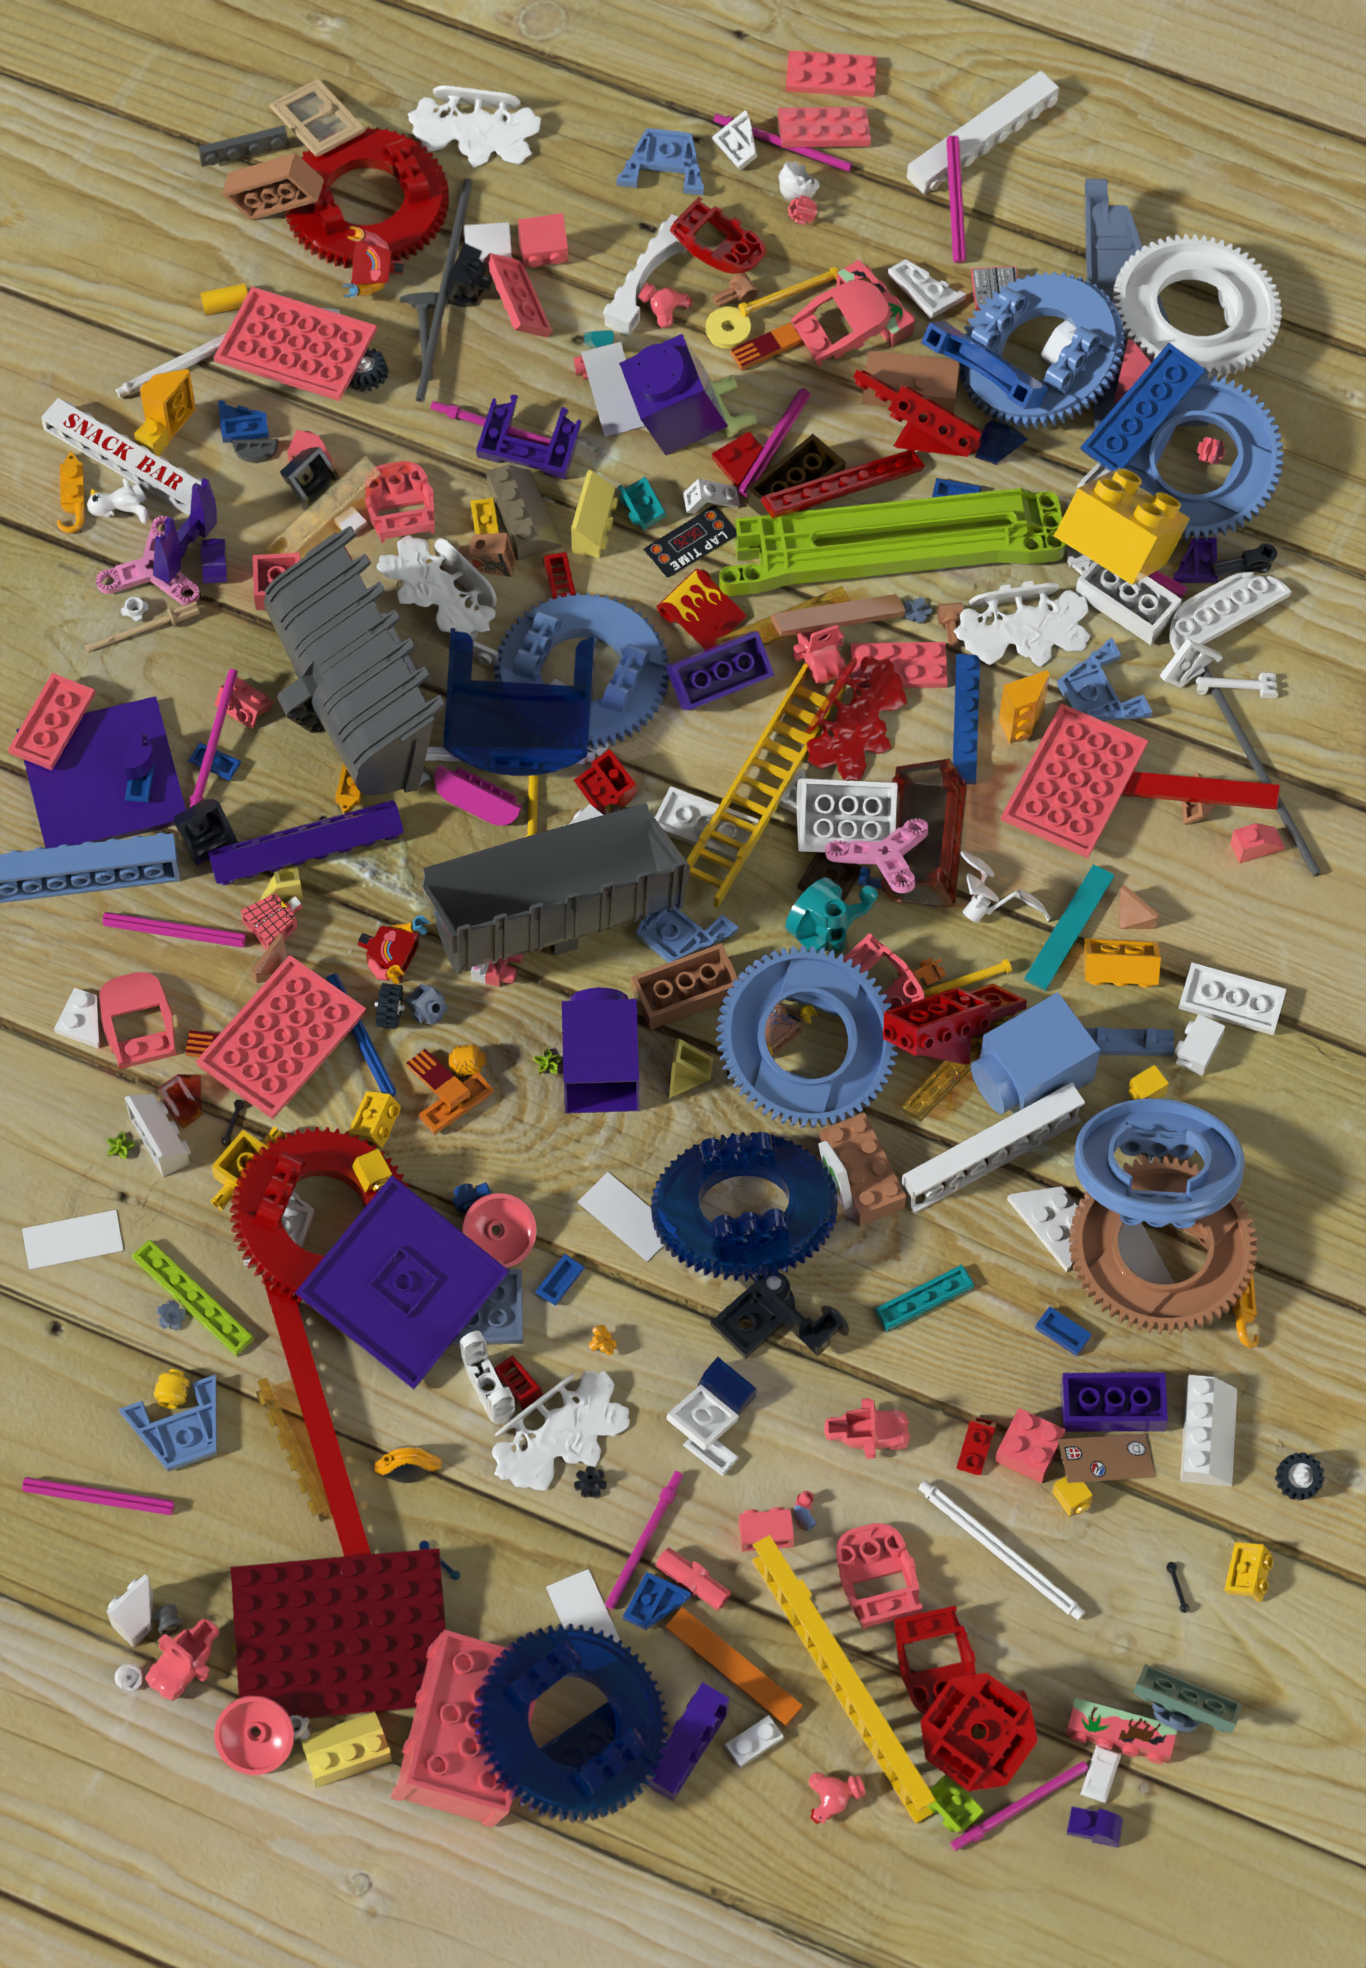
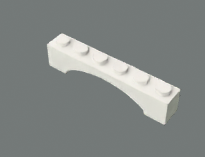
M671 214L667 221L664 220L656 238L652 237L645 254L642 253L639 256L635 269L628 272L626 282L622 287H618L612 303L606 305L603 311L605 326L629 337L640 321V307L636 306L637 296L646 279L665 260L678 253L685 254L687 251L669 231L673 222L678 218L677 216Z

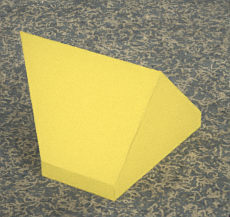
M298 866L284 867L274 872L260 900L273 894L278 895L284 903L294 896L299 901L303 900Z
M677 1039L675 1044L669 1099L711 1080L714 1058L681 1039Z

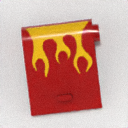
M704 569L692 571L656 606L657 611L666 621L673 623L676 620L704 650L718 645L747 617L711 580L710 574Z

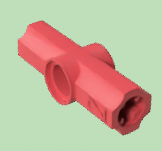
M670 1547L662 1552L655 1563V1566L674 1579L680 1588L691 1592L693 1597L696 1595L716 1611L722 1609L731 1596V1591L711 1578L710 1573L703 1566L693 1561L692 1563Z

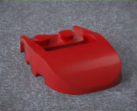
M698 197L673 222L669 231L694 257L722 272L729 274L748 272L754 269L765 256L766 248L760 237L752 230H744L740 226L742 222L734 217L731 220L723 215L722 209L716 206L712 209L701 202V197ZM707 222L727 237L714 251L707 246L703 248L695 241L696 237L694 235Z
M956 1605L894 1619L897 1662L901 1677L913 1706L923 1715L927 1713L951 1678L976 1674L974 1650L971 1649L964 1625H960L956 1616ZM955 1634L961 1662L911 1673L905 1645Z

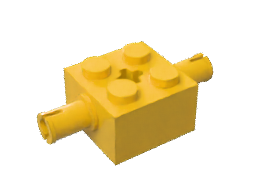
M273 1126L272 1130L261 1142L245 1130L239 1133L211 1166L214 1179L224 1185L214 1198L210 1200L214 1207H218L220 1211L224 1210L231 1201L232 1196L235 1195L233 1190L235 1186H238L236 1184L237 1179L242 1177L240 1175L242 1169H247L245 1166L248 1160L253 1161V1154H259L262 1146L267 1148L270 1140L275 1143L277 1136L284 1139L285 1134L282 1130L277 1132L278 1128Z

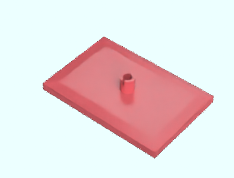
M251 287L214 356V361L340 401L377 332V326Z
M1061 703L1002 813L1001 821L1089 859L1148 745V740Z
M289 955L196 1060V1065L271 1119H274L366 1014L367 1009Z

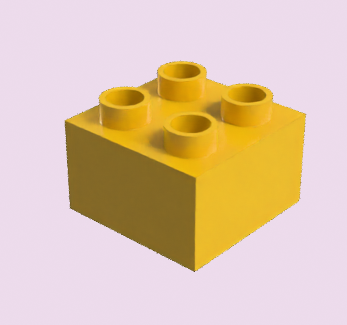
M1118 468L1116 472L1112 470L1077 489L1054 537L1133 585L1166 566L1191 518L1179 512L1181 504L1177 499L1162 492H1157L1155 496L1140 487L1142 480L1138 475L1127 469Z

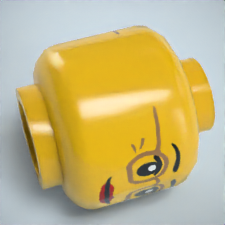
M170 1369L168 1373L160 1374L154 1391V1398L158 1401V1405L167 1409H177L178 1406L185 1404L190 1382L184 1377V1373L179 1370Z

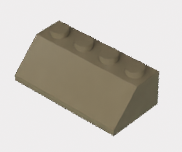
M509 464L486 471L488 489L494 499L506 533H508L517 560L520 561L561 548V541L532 471Z

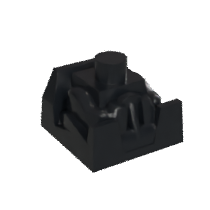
M464 243L448 277L447 304L458 307H474L482 290L489 291L492 279L485 277L486 268L482 266L479 259L482 250Z
M311 447L301 451L280 471L285 482L291 486L303 504L302 509L312 513L344 484V481L320 447Z
M204 799L174 816L173 822L183 838L190 854V859L197 866L209 859L207 851L238 843L219 801Z

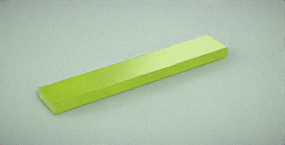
M149 1239L131 1255L132 1259L233 1355L237 1357L255 1341L252 1334L152 1240Z

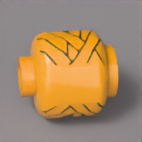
M476 1044L458 1045L454 1047L453 1052L449 1053L450 1070L455 1072L458 1077H468L478 1072L481 1073L482 1066H486L487 1063L485 1051H480L479 1046Z

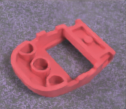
M852 280L816 296L791 319V322L819 367L823 365L821 361L832 356L838 359L844 356V353L854 348L858 350L863 347L866 340L871 336H877L885 329L889 323L891 313L887 301L875 285L864 280ZM834 299L853 330L852 333L833 345L813 314L820 305Z
M399 461L379 465L370 470L366 475L365 501L371 523L381 543H384L385 539L427 531L435 534L432 486H429L428 477L424 469L414 462ZM424 504L422 509L383 516L378 514V511Z
M869 933L843 957L844 963L850 958L853 959L851 966L853 968L860 964L859 972L863 973L885 956L901 973L902 976L881 994L887 995L883 1003H891L892 1005L888 1010L925 998L922 987L907 964L889 948L876 940L872 934Z
M136 972L113 978L103 985L99 998L101 1026L111 1052L115 1054L119 1070L177 1055L174 1044L175 1027L172 1008L157 977L146 972ZM160 1006L166 1031L117 1042L112 1017Z
M873 1523L850 1529L840 1537L836 1548L839 1576L846 1600L863 1630H867L869 1626L922 1613L913 1557H910L906 1549V1543L901 1534L894 1527L884 1523ZM902 1572L906 1588L857 1600L853 1588L854 1584Z

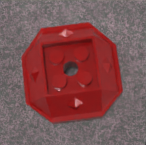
M988 1672L951 1678L920 1721L925 1760L968 1792L1008 1785L1038 1743L1031 1703ZM976 1724H982L986 1727L987 1733L983 1739H978L973 1734V1728Z

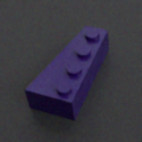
M701 1683L695 1695L690 1699L683 1716L679 1717L676 1721L670 1738L665 1739L659 1749L660 1755L656 1762L651 1761L645 1771L647 1786L670 1800H675L729 1714V1698L707 1684Z

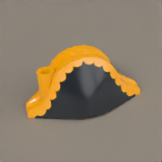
M412 1445L397 1447L374 1463V1473L400 1483L416 1482L442 1468L441 1458Z

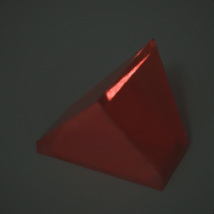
M177 1074L157 1088L160 1101H163L168 1112L183 1129L204 1115L201 1104V1074Z

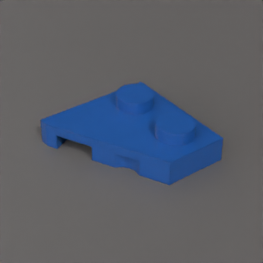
M218 401L223 443L232 442V440H251L269 437L266 413L249 410L247 407L240 405L236 408L226 405L225 401Z
M646 1571L623 1615V1620L647 1631L687 1602L691 1597V1592Z

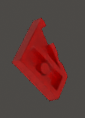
M748 431L713 452L712 459L738 489L763 449V446Z

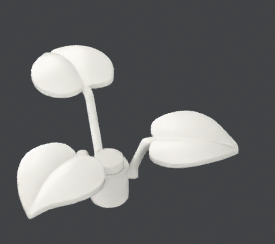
M961 850L959 855L974 868L978 869L982 875L981 880L969 873L966 876L970 894H974L969 904L963 910L964 915L970 920L979 923L986 913L990 915L993 910L1014 897L1022 899L1030 906L1042 912L1047 922L1050 920V916L1043 904L1036 897L1021 889L999 901V897L984 884L987 874L991 877L994 876L993 870L980 858ZM987 898L996 901L997 903L989 907L991 902Z

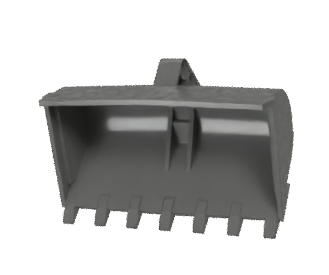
M349 526L338 534L335 532L311 549L304 558L281 573L265 589L264 607L298 677V680L278 694L277 699L286 717L311 733H318L325 729L359 791L368 795H382L403 789L407 793L418 790L432 780L424 763L434 724L433 716L446 704L441 695L428 702L426 701L419 686L429 678L430 673L426 666L411 673L404 657L411 653L415 645L410 637L398 645L395 643L389 629L395 626L401 618L395 609L383 617L381 616L374 602L386 590L380 581L367 589L360 573L366 570L371 562L366 554L354 561L352 560L345 545L352 541L356 533L352 526Z
M644 803L423 868L422 889L424 898L433 911L447 958L456 975L462 973V969H465V972H469L473 966L488 962L496 964L500 959L501 961H506L508 957L526 952L529 954L534 950L539 951L549 946L552 954L556 956L578 949V937L595 932L600 933L604 929L610 930L614 926L629 921L634 923L639 918L644 920L647 919L648 915L665 909L667 912L673 911L674 907L681 909L684 905L685 885L689 884L690 865L654 816L649 812L648 805Z

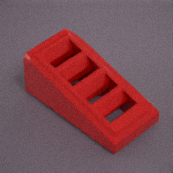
M567 552L545 555L543 557V564L552 599H557L558 595L567 597L569 593L571 596H576ZM562 564L563 567L552 569L551 565ZM565 572V575L553 577V573ZM567 580V583L555 585L556 581ZM569 588L570 592L557 594L556 590Z
M513 1355L493 1368L504 1387H509L514 1400L523 1411L543 1396L541 1387ZM513 1367L516 1368L514 1371H512V1372H511L510 1374H508L507 1376H504V1375H503V1374H505L506 1372H508L510 1369H512ZM519 1375H521L520 1378H518L517 1380H515L513 1383H510L512 1380H514V1379L517 1378ZM527 1383L525 1387L517 1391V1389Z

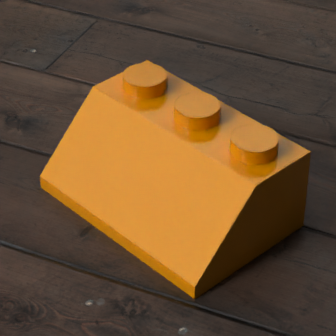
M183 369L155 374L141 386L140 394L145 421L149 417L167 428L170 442L196 410L190 371Z
M1048 670L1003 685L999 722L1009 743L1022 742L1032 736L1045 707L1050 675Z
M1084 939V979L1086 982L1093 985H1102L1106 982L1113 983L1116 986L1138 984V986L1145 988L1159 985L1161 956L1158 942Z

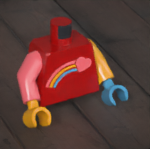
M355 226L350 227L356 230V235L354 237L348 236V239L356 242L351 284H343V287H349L350 293L343 295L344 297L371 295L383 289L385 283H389V274L403 275L404 261L391 260L392 250H389L387 242L375 233L364 231Z
M419 915L413 922L390 925L388 927L380 926L375 937L366 933L360 935L357 946L367 950V964L377 980L392 981L396 985L401 982L420 945L419 934L416 933L420 932L423 935L427 933L424 925L430 922L424 916Z

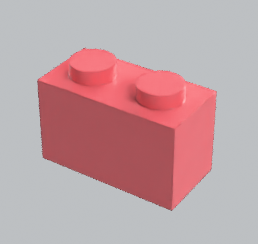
M775 1507L765 1512L751 1509L744 1511L743 1514H739L742 1552L756 1551L753 1544L768 1535L772 1537L778 1548L793 1547L794 1535L791 1509L785 1510L783 1507Z

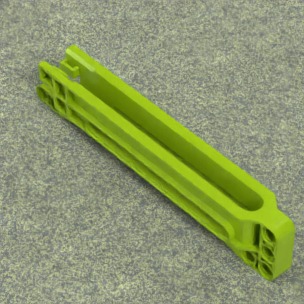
M1023 488L800 511L774 519L770 515L735 518L737 561L759 559L760 565L744 564L724 567L719 574V588L727 596L758 594L787 585L988 563L1035 564L1059 561L1064 557L1066 548L1064 542L1054 537L1063 519L1059 498L1050 491L1034 493Z

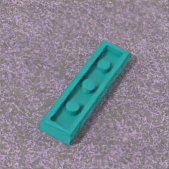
M961 1264L874 1309V1313L887 1333L973 1289L975 1284Z

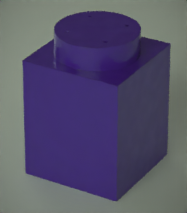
M683 334L661 344L650 345L641 350L637 355L619 363L639 417L665 456L728 427L708 373Z
M597 987L578 991L570 997L569 1001H561L565 1114L639 1111L636 999H628L625 993L617 989Z

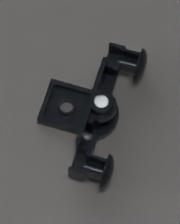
M741 1222L733 1223L734 1231L727 1238L723 1237L711 1248L712 1257L735 1277L746 1290L710 1321V1326L745 1359L783 1325L817 1356L830 1346L831 1337L837 1332L844 1336L848 1335V1323L838 1310L825 1305L821 1307L823 1315L815 1322L810 1317L806 1319L795 1309L794 1295L790 1289L789 1280L785 1275L777 1271H770L760 1276L745 1262L743 1253L750 1248L755 1252L760 1250V1241L757 1235L746 1224ZM744 1319H749L753 1322V1326L750 1329H743L739 1326V1323Z

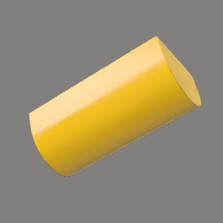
M245 283L200 292L205 316L240 309L248 295Z

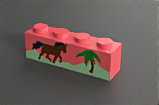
M858 259L837 272V286L852 280H864L872 283L880 290L889 305L891 313L888 325L880 334L892 347L914 333L915 319L912 313L906 311L901 306L899 299L889 293L881 280L878 281L869 266L864 265Z
M1075 1698L1066 1735L1071 1736L1070 1738L1073 1741L1080 1743L1089 1741L1096 1743L1097 1747L1107 1750L1112 1748L1118 1749L1124 1755L1130 1757H1137L1138 1755L1147 1757L1148 1761L1155 1764L1169 1763L1177 1730L1164 1725L1160 1721Z

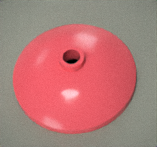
M493 1193L481 1197L470 1206L464 1216L461 1232L505 1268H509L525 1259L533 1248L536 1239V1222L533 1213L522 1200L505 1193ZM494 1225H497L499 1232L494 1235L491 1229Z
M256 1695L245 1696L231 1702L222 1711L215 1725L214 1740L220 1757L229 1767L243 1774L261 1775L275 1770L287 1759L294 1743V1728L288 1713L274 1700ZM252 1728H260L261 1734L255 1735L252 1732Z

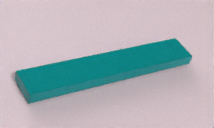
M1094 864L1092 865L1026 974L1024 981L1045 992L1047 991L1112 883L1114 874Z

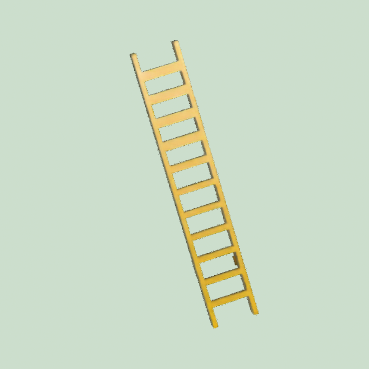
M806 663L802 666L686 860L690 865L689 875L719 888L714 897V907L716 908L720 906L779 806L781 798L808 757L807 742L812 738L819 737L823 731L820 723L809 735L780 722L784 713L807 724H810L815 714L790 704L795 696L819 707L826 698L801 686L808 675L809 665ZM844 684L836 697L839 701H841L846 692V684ZM832 704L823 719L829 721L837 706ZM775 731L804 744L800 753L770 740L773 732ZM765 749L794 763L790 770L786 771L758 757L762 750ZM755 766L784 780L777 790L747 775L752 767ZM746 784L772 796L773 799L767 808L737 795L741 785ZM733 801L763 815L757 826L726 813L731 802ZM722 819L752 834L748 841L743 844L715 831ZM709 839H715L739 850L736 854L737 860L735 863L705 850L704 847ZM701 856L730 869L725 880L722 881L694 868L693 866L698 857Z
M770 1535L754 1543L753 1547L759 1556L753 1558L752 1562L913 1821L917 1824L933 1815V1812L927 1806L935 1802L936 1799L810 1600L812 1594L803 1579H797Z

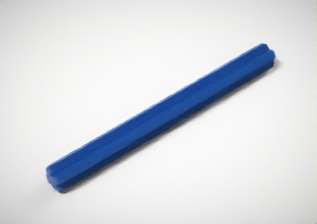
M337 973L326 977V981L348 995ZM360 1019L351 1032L381 1092L391 1094L394 1097L396 1095V1088Z

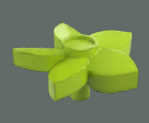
M547 1048L544 1051V1057L535 1056L533 1060L541 1064L539 1066V1074L544 1073L547 1069L552 1074H558L557 1065L561 1063L563 1057L560 1055L552 1056V1052Z
M124 1132L118 1134L117 1140L115 1138H106L107 1143L112 1146L108 1150V1156L118 1153L121 1158L126 1159L127 1150L132 1149L136 1145L132 1140L126 1139Z

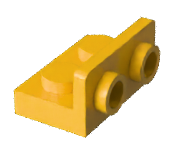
M366 1091L348 1130L349 1136L354 1137L357 1134L360 1140L367 1139L377 1145L378 1148H383L390 1136L396 1118L399 1116L400 1104L391 1094Z
M1234 1543L1224 1589L1227 1594L1252 1596L1256 1602H1262L1263 1596L1268 1590V1572L1273 1566V1556L1264 1544Z

